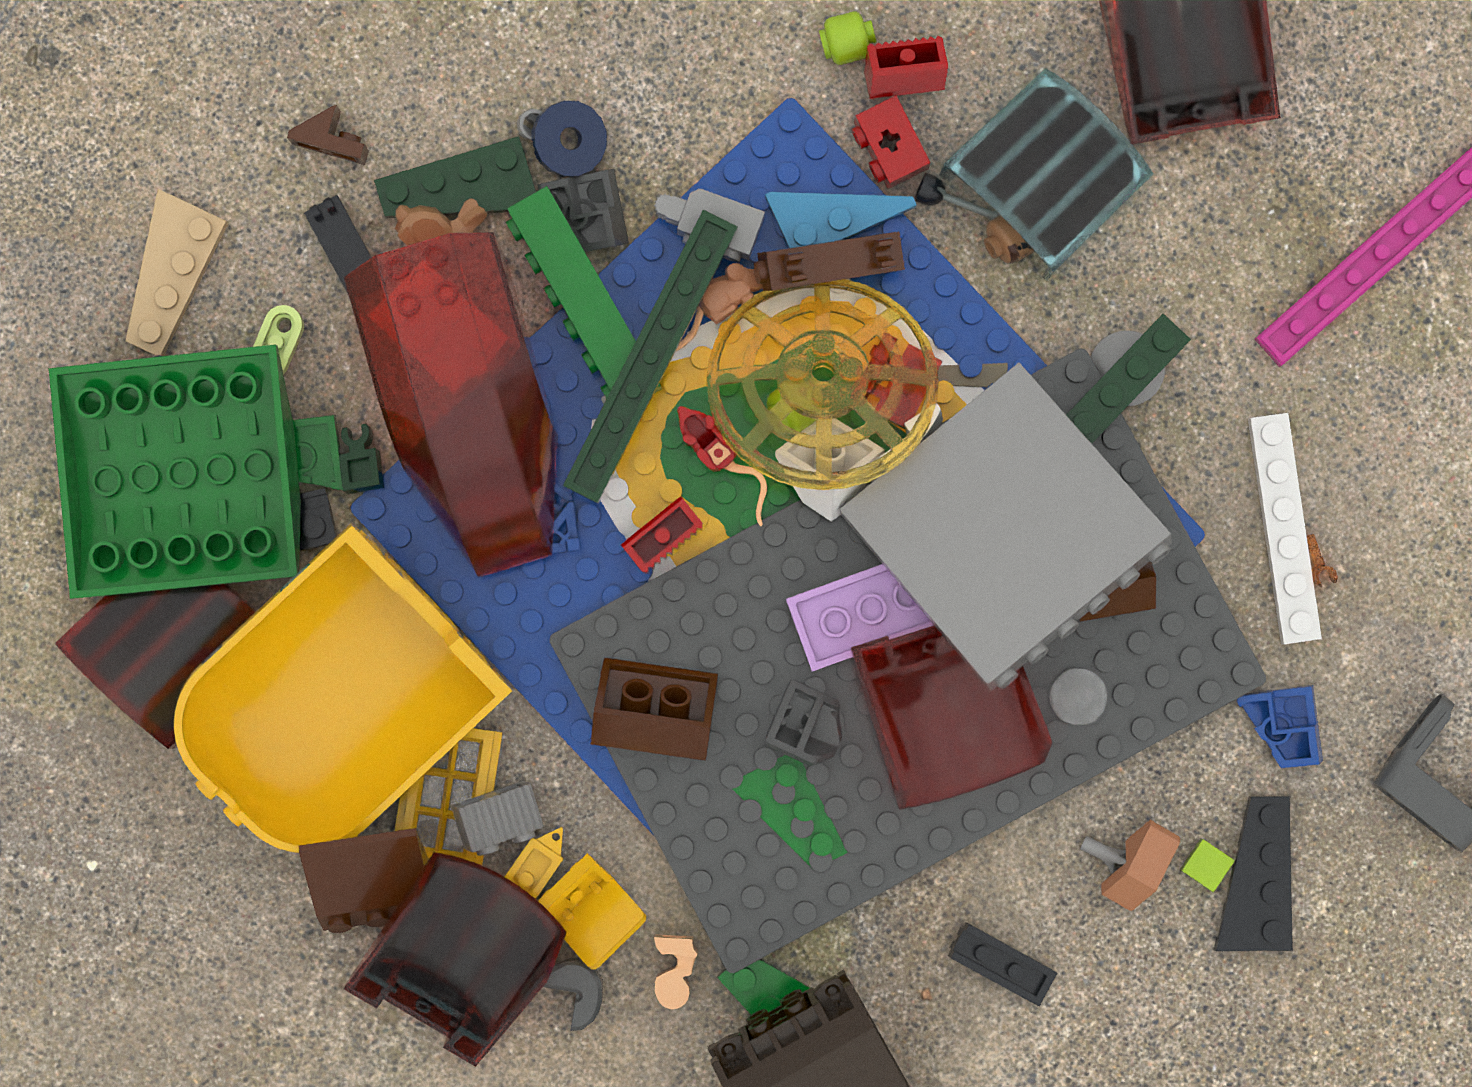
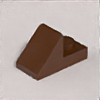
M337 105L329 107L292 128L287 135V139L292 145L365 165L369 153L365 144L360 143L361 137L343 131L339 132V136H335L341 115Z

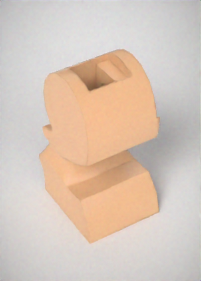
M655 934V945L662 955L673 954L677 958L676 966L657 974L655 994L659 1003L665 1008L678 1009L688 1001L690 984L685 976L692 974L698 950L694 946L693 936Z

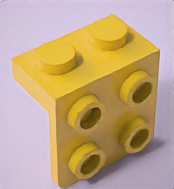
M588 853L580 861L576 862L532 906L535 912L563 937L586 966L592 970L599 968L645 923L647 918L644 911L612 875Z

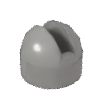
M530 109L524 111L518 117L517 130L523 138L531 140L532 131L523 124L524 119L534 125L536 118L542 111Z

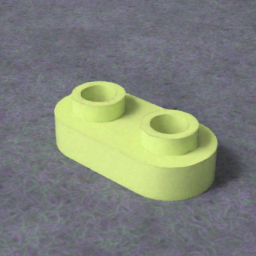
M279 305L272 308L267 313L253 347L278 345L283 375L290 365L304 331V321L300 313L287 305ZM288 319L292 323L291 329L285 333L280 332V322Z

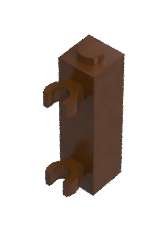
M900 232L757 253L758 261L754 262L755 278L758 284H762L763 291L905 270Z

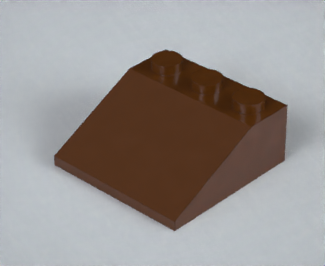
M416 828L299 846V855L315 914L323 931L343 933L351 930L354 926L382 927L388 925L393 920L422 921L428 918V915L438 914L434 870Z

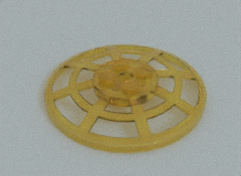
M847 279L773 291H762L735 311L726 321L715 339L708 361L706 379L708 404L715 425L725 442L738 457L759 473L778 482L799 488L816 490L843 489L864 484L890 472L903 462L920 444L931 424L937 404L939 383L933 350L918 322L903 306L886 294L865 284ZM814 288V302L792 306L777 313L772 318L756 308L760 303L779 294L798 289ZM830 288L844 289L865 295L883 304L888 309L873 318L852 306L830 302ZM815 313V330L794 336L781 325L796 316ZM830 313L848 316L861 322L864 326L849 337L841 332L831 330ZM744 318L759 329L747 346L742 367L719 370L720 358L726 340L736 324ZM899 319H902L908 325L918 340L925 358L926 371L905 368L903 366V359L899 348L891 334L886 330ZM768 335L784 347L777 364L754 365L758 350ZM877 336L885 346L892 366L869 364L862 347ZM825 367L830 369L834 376L828 381H819L814 378L812 373L817 368ZM776 379L782 399L770 411L765 408L760 400L754 381ZM869 380L892 382L889 396L879 412L864 398L868 390ZM742 382L747 403L759 420L745 438L737 432L725 412L720 397L719 385ZM904 383L926 386V397L921 413L912 430L902 439L887 421L892 417L899 405ZM794 410L803 416L816 419V435L796 431L781 422ZM852 410L866 422L863 426L850 432L832 435V419L844 416ZM772 432L779 438L792 444L816 449V472L803 471L782 465L764 456L756 448ZM875 432L891 449L883 457L864 466L846 471L832 472V449L856 444L869 438Z

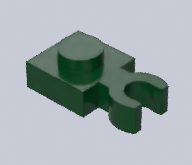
M366 423L361 424L362 436L358 440L352 439V431L349 428L344 427L341 431V438L349 447V453L339 454L342 487L346 494L384 488L380 451L376 448L369 449L373 441V431Z

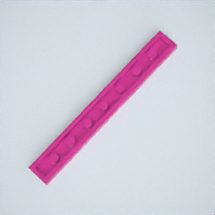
M1472 147L1255 338V341L1279 367L1285 364L1472 198Z

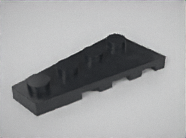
M1249 796L1214 951H1293L1290 796Z

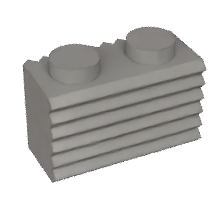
M520 781L451 805L464 849L470 852H477L478 856L499 850V843L508 839H512L513 843L529 840L535 837V830L544 827L531 783Z

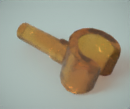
M1307 535V543L1314 564L1312 568L1313 583L1322 587L1319 575L1323 570H1328L1331 582L1336 583L1338 579L1337 572L1333 567L1325 564L1315 535Z

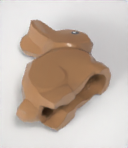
M469 198L464 202L458 217L452 221L435 207L419 205L409 208L406 205H399L395 214L398 221L395 230L398 232L397 236L408 247L414 248L428 260L429 266L436 271L443 261L451 257L454 251L462 256L471 253L476 238L474 229L484 221L487 212L484 208L478 206L477 201L473 198Z

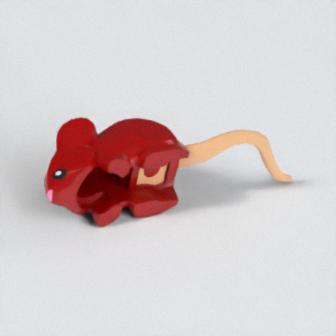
M679 406L677 412L683 440L687 446H691L696 456L711 471L716 472L725 469L738 474H751L759 480L761 488L756 506V519L759 526H762L761 511L768 488L763 474L756 468L739 465L733 461L737 456L738 450L731 438L715 424L716 421H714L712 416Z

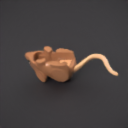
M732 263L726 267L725 275L712 279L697 308L691 331L680 342L676 351L693 340L704 315L717 325L738 310V305L745 306L754 300L752 292L762 289V284H758L756 281L754 269H748L738 263Z

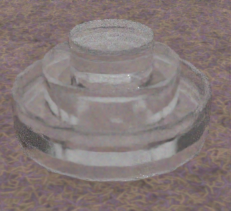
M1070 669L1061 673L1054 680L1050 689V705L1053 712L1062 721L1071 725H1086L1095 721L1103 713L1107 704V690L1103 681L1095 673L1086 669Z

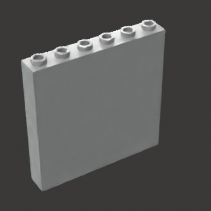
M1017 363L839 509L846 522L990 692L997 686L1000 689H1004L1018 677L1019 674L1016 671L1027 662L1032 665L1044 657L1049 651L1048 644L1058 636L1061 639H1065L1079 627L1080 624L1077 621L1087 612L1093 615L1100 611L1110 601L1109 594L1119 586L1123 590L1133 584L1140 576L1138 571L1148 562L1154 565L1161 561L1170 552L1169 545L1172 544V536L1168 529L1020 363Z

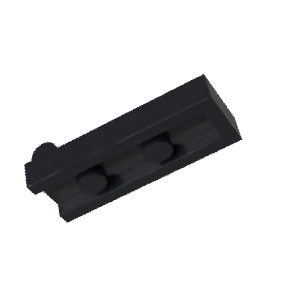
M335 195L332 198L328 197L322 200L323 202L319 205L315 204L309 207L310 210L304 212L351 301L355 304L387 287V284L339 196Z
M967 922L963 928L960 927L956 941H953L949 947L951 950L948 956L951 959L1033 1004L1041 1005L1058 974L1056 971Z

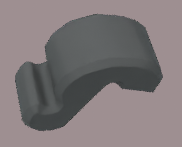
M534 948L527 952L518 967L523 982L527 985L577 993L570 1031L583 1030L591 1024L598 1015L603 1001V979L598 970L590 969L580 958H568L557 964H552L550 959L553 956V951L549 948Z

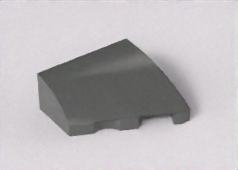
M614 169L537 184L538 191L546 186L548 187L585 252L629 244Z

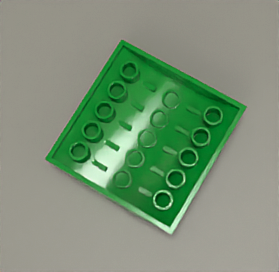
M278 345L48 368L70 599L294 577L299 572L301 498L294 424Z

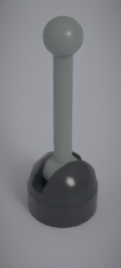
M928 173L924 174L914 199L916 202L928 206L936 205L944 200L988 217L990 220L1003 213L1001 210L991 211L946 193L942 180Z

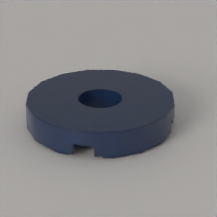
M561 101L546 107L539 114L531 131V141H533L536 159L547 171L562 177L580 176L592 171L602 160L607 147V131L602 118L592 107L579 101ZM565 128L574 130L578 137L577 145L572 150L566 149L560 141V135Z

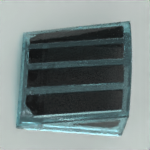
M1045 68L943 164L939 174L943 180H946L954 173L986 201L1047 265L1048 268L1042 276L1048 281L1153 175V172L1132 143L1099 108L1064 79Z

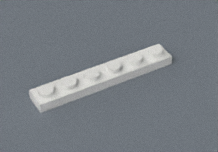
M1288 413L1249 418L1248 424L1281 645L1319 640L1322 637Z

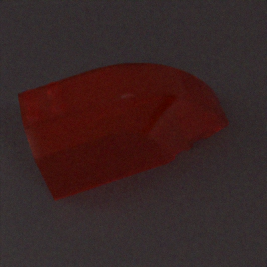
M494 232L448 233L373 256L347 274L344 280L382 415L405 473L478 577L552 556L558 435L507 258Z

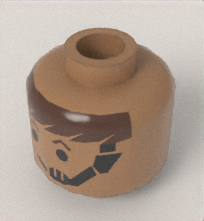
M1017 207L1012 208L988 222L986 227L987 238L984 239V245L992 258L996 259L999 257L1005 263L1013 264L1038 250L1043 230L1038 219L1031 211H1024Z

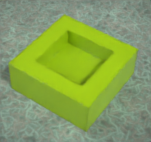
M1201 838L1180 868V871L1211 892H1214L1235 860Z

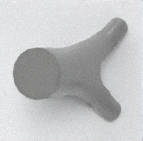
M1088 836L1085 837L1080 850L1102 860L1109 868L1111 875L1118 870L1116 863L1122 866L1126 863V850L1112 848Z

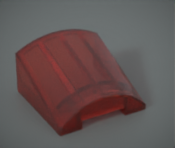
M935 626L890 640L888 636L851 647L853 660L899 810L966 794L1045 763L1052 745V739L1023 666L1016 671L1019 675L1010 685L1004 689H1000L997 686L990 692Z

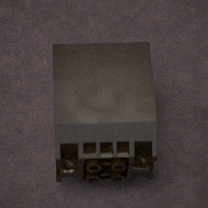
M844 969L838 972L837 975L820 983L815 989L812 987L803 993L800 989L790 992L780 1000L782 1005L769 1012L766 1009H761L753 1013L746 1019L747 1024L738 1029L739 1032L730 1034L718 1042L707 1046L712 1056V1059H710L711 1065L722 1087H910Z

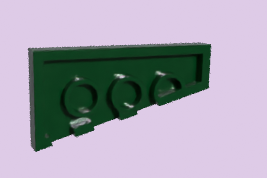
M519 136L374 180L386 219L396 218V209L399 205H406L409 208L419 205L435 207L442 214L458 215L464 202L469 198L475 199L478 206L484 208L486 212L504 213L508 212L507 208L536 192Z

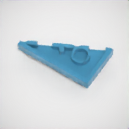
M769 192L765 194L766 201L788 248L848 239L917 206L913 196Z

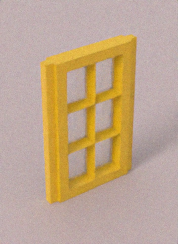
M472 728L400 796L394 831L416 828L430 862L482 869L484 855L478 856L477 852H470L464 849L451 805L494 791L503 732Z

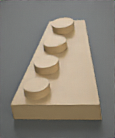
M160 189L157 190L126 342L157 357L165 355L228 226L227 221Z

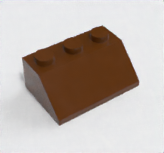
M604 658L593 713L591 745L706 761L718 674Z

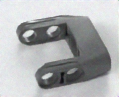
M1439 694L1427 706L1391 752L1374 785L1440 839L1462 853L1472 843V806L1469 808L1415 765L1451 719V711L1455 704L1443 694Z

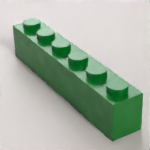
M546 186L507 208L511 219L506 221V224L516 242L524 239L530 252L524 256L535 275L543 272L549 285L543 289L554 308L562 305L568 316L562 322L573 341L578 338L582 340L587 351L581 355L592 374L599 371L606 384L601 386L600 389L607 399L636 341ZM659 383V385H658V387H657L655 393L658 392V391H660V390H662V387H661V384H660V383Z

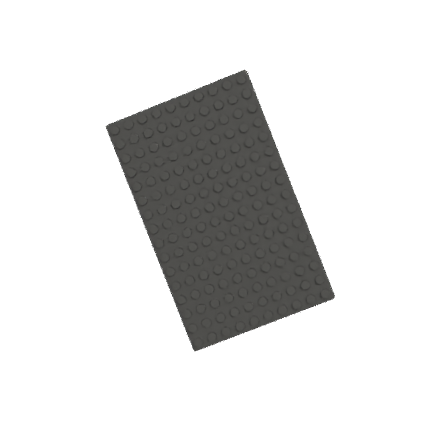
M1082 348L1031 374L1065 414L1102 378L1088 352ZM1122 414L1103 431L1092 445L1171 533L1172 544L1169 545L1170 552L1161 561L1153 565L1157 576L1156 609L1081 622L1078 620L1077 622L1080 625L1072 634L1065 639H1061L1058 636L1048 644L1049 651L1046 655L1032 665L1027 662L1016 671L1019 674L1018 677L1004 689H1000L997 686L990 692L936 627L812 672L786 599L873 568L882 563L846 522L842 514L831 522L802 503L801 499L762 520V526H759L758 523L752 525L550 636V644L592 722L604 658L718 674L706 761L607 747L728 972H738L1266 682L1264 671ZM881 461L866 487L885 472ZM791 679L838 700L840 705L839 718L842 738L835 756L814 766L804 763L803 765L806 769L807 780L814 785L824 805L825 813L833 822L848 853L832 860L830 853L826 856H819L812 852L809 857L810 866L760 817L762 810L757 801L752 799L744 801L733 790L741 785L744 775L758 768L770 770L775 766L777 759L785 755L763 744L771 721ZM776 783L772 790L773 798L780 804L790 803L795 797L794 786L784 787ZM796 817L792 820L791 831L796 837L806 838L812 834L814 829L812 820L800 821Z

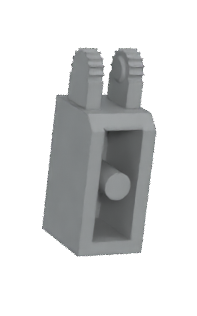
M703 189L691 192L688 200L676 196L671 197L670 194L660 195V197H657L656 204L654 205L658 218L678 226L677 234L683 236L682 242L686 244L703 209L738 226V230L723 257L737 263L740 262L741 258L750 259L765 218L764 211Z

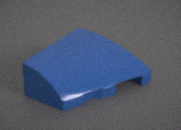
M1313 685L1247 693L1237 698L1238 705L1243 707L1255 725L1254 729L1260 738L1266 741L1272 750L1273 757L1281 768L1319 765L1323 761Z

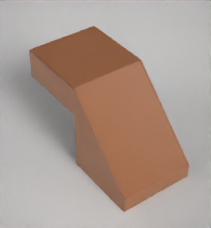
M1149 820L1125 840L1126 863L1101 883L1102 895L1129 911H1133L1157 891L1180 844V837L1152 820Z

